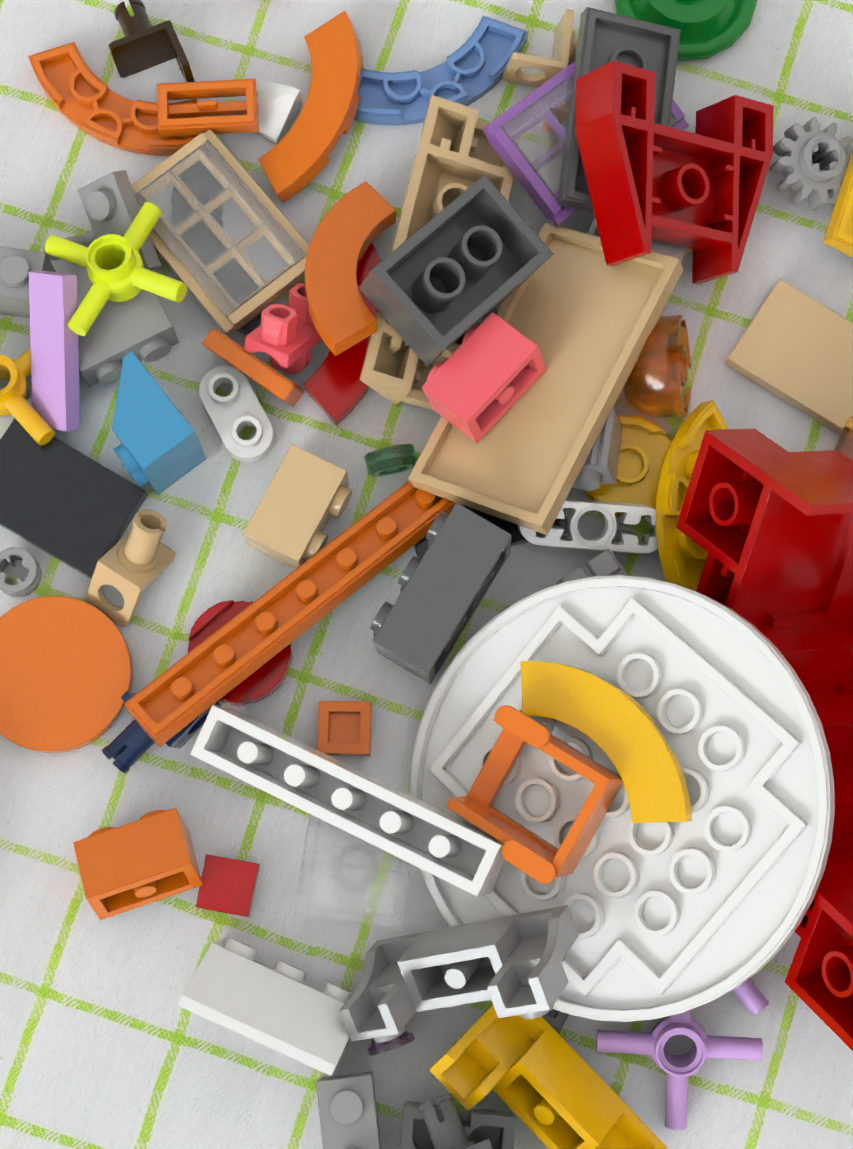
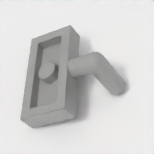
M126 170L111 172L78 189L92 230L79 236L64 239L89 247L95 239L103 235L117 234L124 236L140 211ZM149 234L140 248L139 254L144 268L152 271L160 267L161 264ZM47 254L49 260H59V258Z

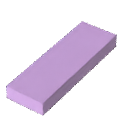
M43 270L30 271L29 309L32 407L52 429L66 432L79 430V337L67 325L78 308L77 275Z

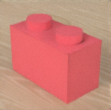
M492 312L481 324H476L469 329L460 347L446 361H441L433 367L422 389L432 409L477 444L547 369L539 347Z

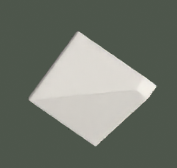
M260 79L257 83L259 132L256 133L278 144L302 106L301 92L292 86Z

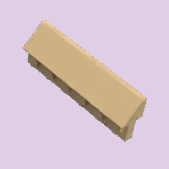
M434 95L430 97L391 253L484 174L509 201L514 175L488 142V137L483 132V129L489 123L478 119L479 110ZM519 138L515 140V143L517 145L519 143ZM377 310L375 315L377 319V332L370 336L359 380L396 406L402 401L434 411L422 386L425 384L433 367L441 361H446L460 347L465 334L429 366H426Z

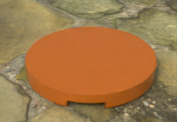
M47 596L28 600L0 617V734L19 746L43 753H62L76 750L89 745L104 735L121 713L125 703L121 696L126 691L129 692L132 689L133 665L130 650L116 625L103 612L89 603L63 596Z

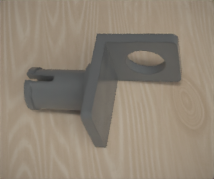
M452 1093L437 1097L444 1116L443 1122H440L432 1100L418 1106L435 1149H493L489 1139L479 1143L468 1141L454 1104Z

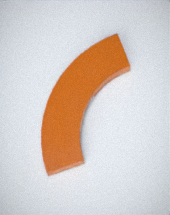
M346 11L341 12L304 36L310 52L312 65L311 83L306 102L288 133L270 151L258 159L276 195L283 203L300 192L329 163L328 155L336 146L341 135L348 133L356 115L360 101L358 95L360 76L364 64L358 34Z
M75 42L28 56L41 87L54 106L76 127L105 144L137 154L171 156L198 136L160 137L157 103L142 100L132 101L111 91L108 85L101 81L86 65ZM192 99L184 102L168 103V105L194 104L198 100Z
M366 181L348 192L326 213L310 241L306 255L305 289L309 314L323 342L335 356L377 332V319L369 311L359 292L356 278L359 260H362L364 253L377 236L396 223V210Z

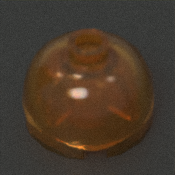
M682 315L659 317L654 329L647 337L639 358L623 387L629 404L636 411L648 416L664 418L689 416L692 395L691 386L683 389L681 387H686L687 368L691 369V355L687 325L685 320H682Z

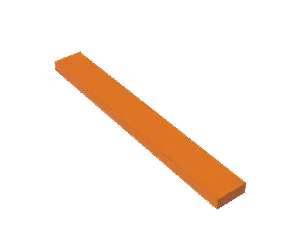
M408 481L126 701L124 705L127 711L153 741L161 747L423 539L437 515L441 511L449 515L456 502L415 488Z

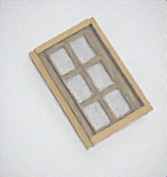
M211 129L204 134L200 133L131 185L140 209L145 202H150L162 211L161 217L150 233L155 250L179 279L186 283L189 291L227 336L239 330L265 308L305 279V263L309 244Z

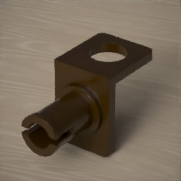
M129 0L134 16L129 15L124 1L116 7L114 16L120 24L125 37L109 44V49L120 77H128L175 58L185 82H195L188 59L171 21L168 20L152 26L141 0Z

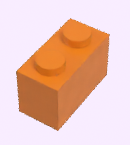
M177 808L167 811L154 810L144 814L137 821L117 828H101L92 832L89 837L73 842L86 900L100 920L203 885L189 831Z

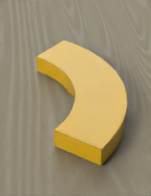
M714 400L700 403L678 429L664 459L656 497V537L665 580L693 591L697 590L708 552L676 528L705 430L728 429Z
M520 661L522 713L527 716H540L561 721L576 728L593 740L609 757L623 781L631 808L632 823L692 821L690 797L678 758L653 722L654 719L636 700L624 690L618 689L606 680L586 670L543 661Z

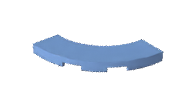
M482 16L477 28L469 39L459 49L449 55L447 61L434 68L422 72L413 70L396 73L378 72L363 68L358 90L360 101L354 121L375 125L424 122L432 95L469 106L501 81L503 71L511 55L515 52H522L528 40V31Z

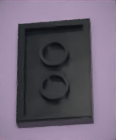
M14 418L0 439V525L92 579L98 560L117 544L148 494L144 489L55 437L43 446L38 445Z

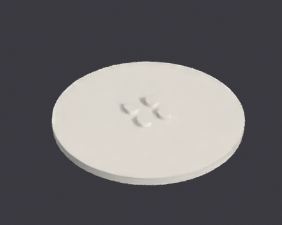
M624 575L594 576L567 581L542 589L514 603L496 615L471 637L456 654L437 683L418 728L412 752L409 794L470 823L446 806L451 797L467 796L499 738L503 728L493 721L497 709L503 705H509L522 712L520 661H543L569 665L591 672L618 689L624 690L649 713L670 749L675 752L680 763L690 797L692 821L632 823L628 795L624 784H622L573 874L557 877L551 883L543 884L506 861L491 895L477 897L421 869L427 888L441 916L449 927L568 905L579 936L564 956L562 965L568 979V984L554 1003L553 1009L569 1015L600 1021L630 1022L654 1020L680 1014L716 1000L739 987L760 971L782 949L801 923L811 905L825 871L832 842L835 816L834 777L830 751L822 723L810 695L785 657L754 625L716 600L677 584L645 577ZM528 716L545 726L550 734L620 776L606 753L581 731L551 718ZM526 743L495 798L492 807L559 849L595 784L540 749Z

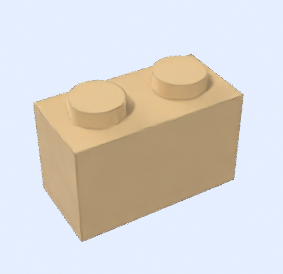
M291 444L243 532L247 545L297 569L325 547L328 535L323 533L331 516L339 518L344 512L352 495V490L347 488L349 484L347 471Z

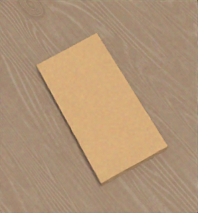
M545 222L538 236L554 254L532 276L503 300L496 315L539 347L547 370L477 444L441 416L408 479L415 488L548 535L684 269L680 259L652 251L650 254L615 266L606 265L600 237L561 226L555 227L554 224Z

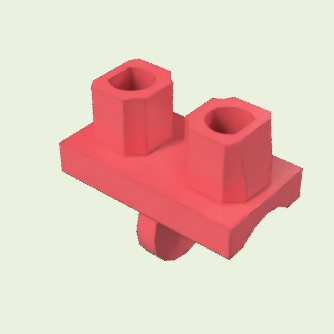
M298 283L290 289L289 304H271L265 308L261 314V325L245 337V351L250 353H267L271 356L270 364L273 368L281 369L290 374L299 373L309 365L311 360L310 349L322 341L309 314L304 283Z

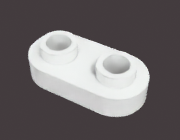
M219 366L208 371L200 382L199 396L226 450L234 459L244 463H254L264 459L273 448L274 432L246 376L231 366ZM224 383L232 385L233 391L230 395L221 397L215 394L219 385ZM243 427H254L257 430L256 435L250 440H242L238 437V434Z

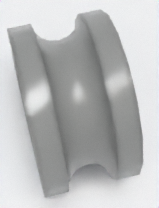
M11 547L0 552V589L11 597L30 595L41 582L42 571L40 564L28 551L22 548ZM22 560V566L29 573L24 581L17 578L18 584L10 585L11 579L4 574L7 565L11 564L15 567L14 561Z

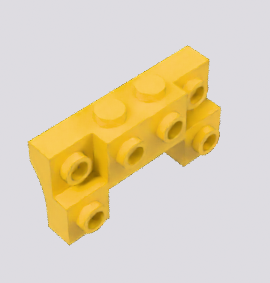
M492 1003L429 1069L467 1111L471 1110L493 1090L548 1149H667V1146L542 1016L534 1019H523L521 1015L498 1018Z

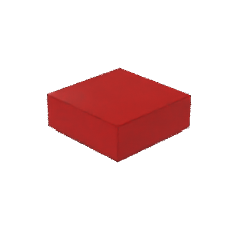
M206 854L201 877L203 885L199 887L196 908L250 917L260 864Z

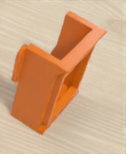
M503 705L497 709L493 720L503 730L467 796L451 797L446 807L503 844L501 853L506 861L540 883H551L557 877L573 874L619 792L623 781L617 774L550 734L545 726L514 707ZM526 743L540 749L595 784L559 849L492 807L495 798Z

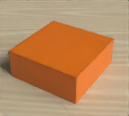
M319 701L317 750L329 756H370L372 703L359 701Z

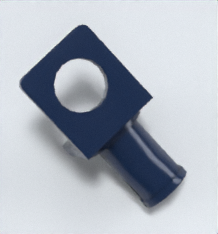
M126 691L121 696V699L126 702L136 693ZM218 701L213 704L214 706H222ZM211 707L169 739L166 744L172 748H182L204 725ZM134 719L102 752L108 760L111 758L115 759L112 764L123 773H127L130 767L155 742Z

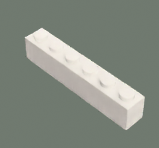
M212 705L190 755L477 897L491 895L506 862L501 853L503 844L478 827L234 709Z

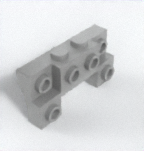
M565 905L376 941L366 952L365 966L357 989L339 1010L351 1042L372 1038L378 1043L387 1042L404 1033L405 1026L416 1012L456 1007L462 1004L492 1000L498 1018L521 1015L523 1019H534L547 1014L553 1009L554 1003L568 984L562 962L565 958L564 956L579 936L569 907Z

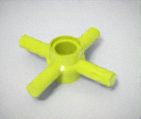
M145 202L124 236L117 234L103 235L95 239L89 247L56 235L48 237L45 244V252L51 256L86 268L92 283L88 293L67 324L74 333L85 336L108 300L125 302L137 296L141 290L177 303L182 302L187 292L186 283L144 268L139 254L140 248L162 215V211L156 205Z

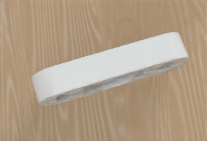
M566 498L557 518L565 519L563 509L571 508L566 521L568 537H561L564 529L558 525H552L548 535L536 534V531L516 524L519 532L527 541L539 546L603 551L611 549V551L641 554L651 553L658 549L656 510L645 504ZM595 510L601 512L605 518L604 531L596 538H583L577 528L579 518L587 511ZM615 512H622L619 521L623 524H639L641 516L646 515L647 522L655 526L654 532L646 533L643 541L638 542V536L634 533L617 530ZM617 530L619 541H612Z

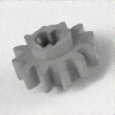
M816 117L810 119L803 126L795 123L784 132L785 138H782L773 145V152L781 156V158L769 166V170L774 173L783 174L784 179L778 183L776 189L777 191H784L789 187L794 190L792 195V204L794 206L807 197L809 198V205L812 210H817L827 202L832 205L836 203L851 155L846 154L845 149L853 141L852 137H844L840 141L835 137L838 128L837 123L833 122L822 131L820 130L819 120Z

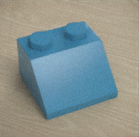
M131 351L124 356L112 430L120 445L113 450L122 461L126 471L140 488L148 482L156 494L159 495L205 461L206 456L193 428L136 355Z

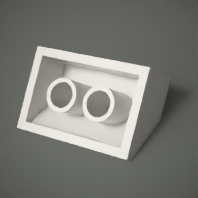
M232 938L228 939L225 947L218 943H211L182 993L177 1006L332 1076L336 1072L350 1041L339 1010L353 993L328 982L324 991L304 983L307 972L280 960L277 961L274 969L255 961L258 950Z

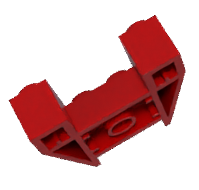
M612 61L577 78L575 132L606 265L615 266L650 254L651 240L693 249L692 283L701 284L737 273L773 155L774 105L733 95L696 111L695 133L654 123L655 72Z

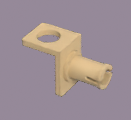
M566 9L556 28L552 59L515 52L511 55L503 71V80L540 87L543 82L550 80L572 64L576 59L578 38H575V33L572 32L574 10ZM533 67L542 70L543 73L527 74L519 69Z
M148 509L138 511V514H135L131 531L98 560L85 601L99 609L108 618L122 627H127L132 622L143 590L175 559L176 553L160 543L163 533L167 529V521L160 513ZM103 585H111L120 591L124 598L123 607H116L107 601L103 595Z

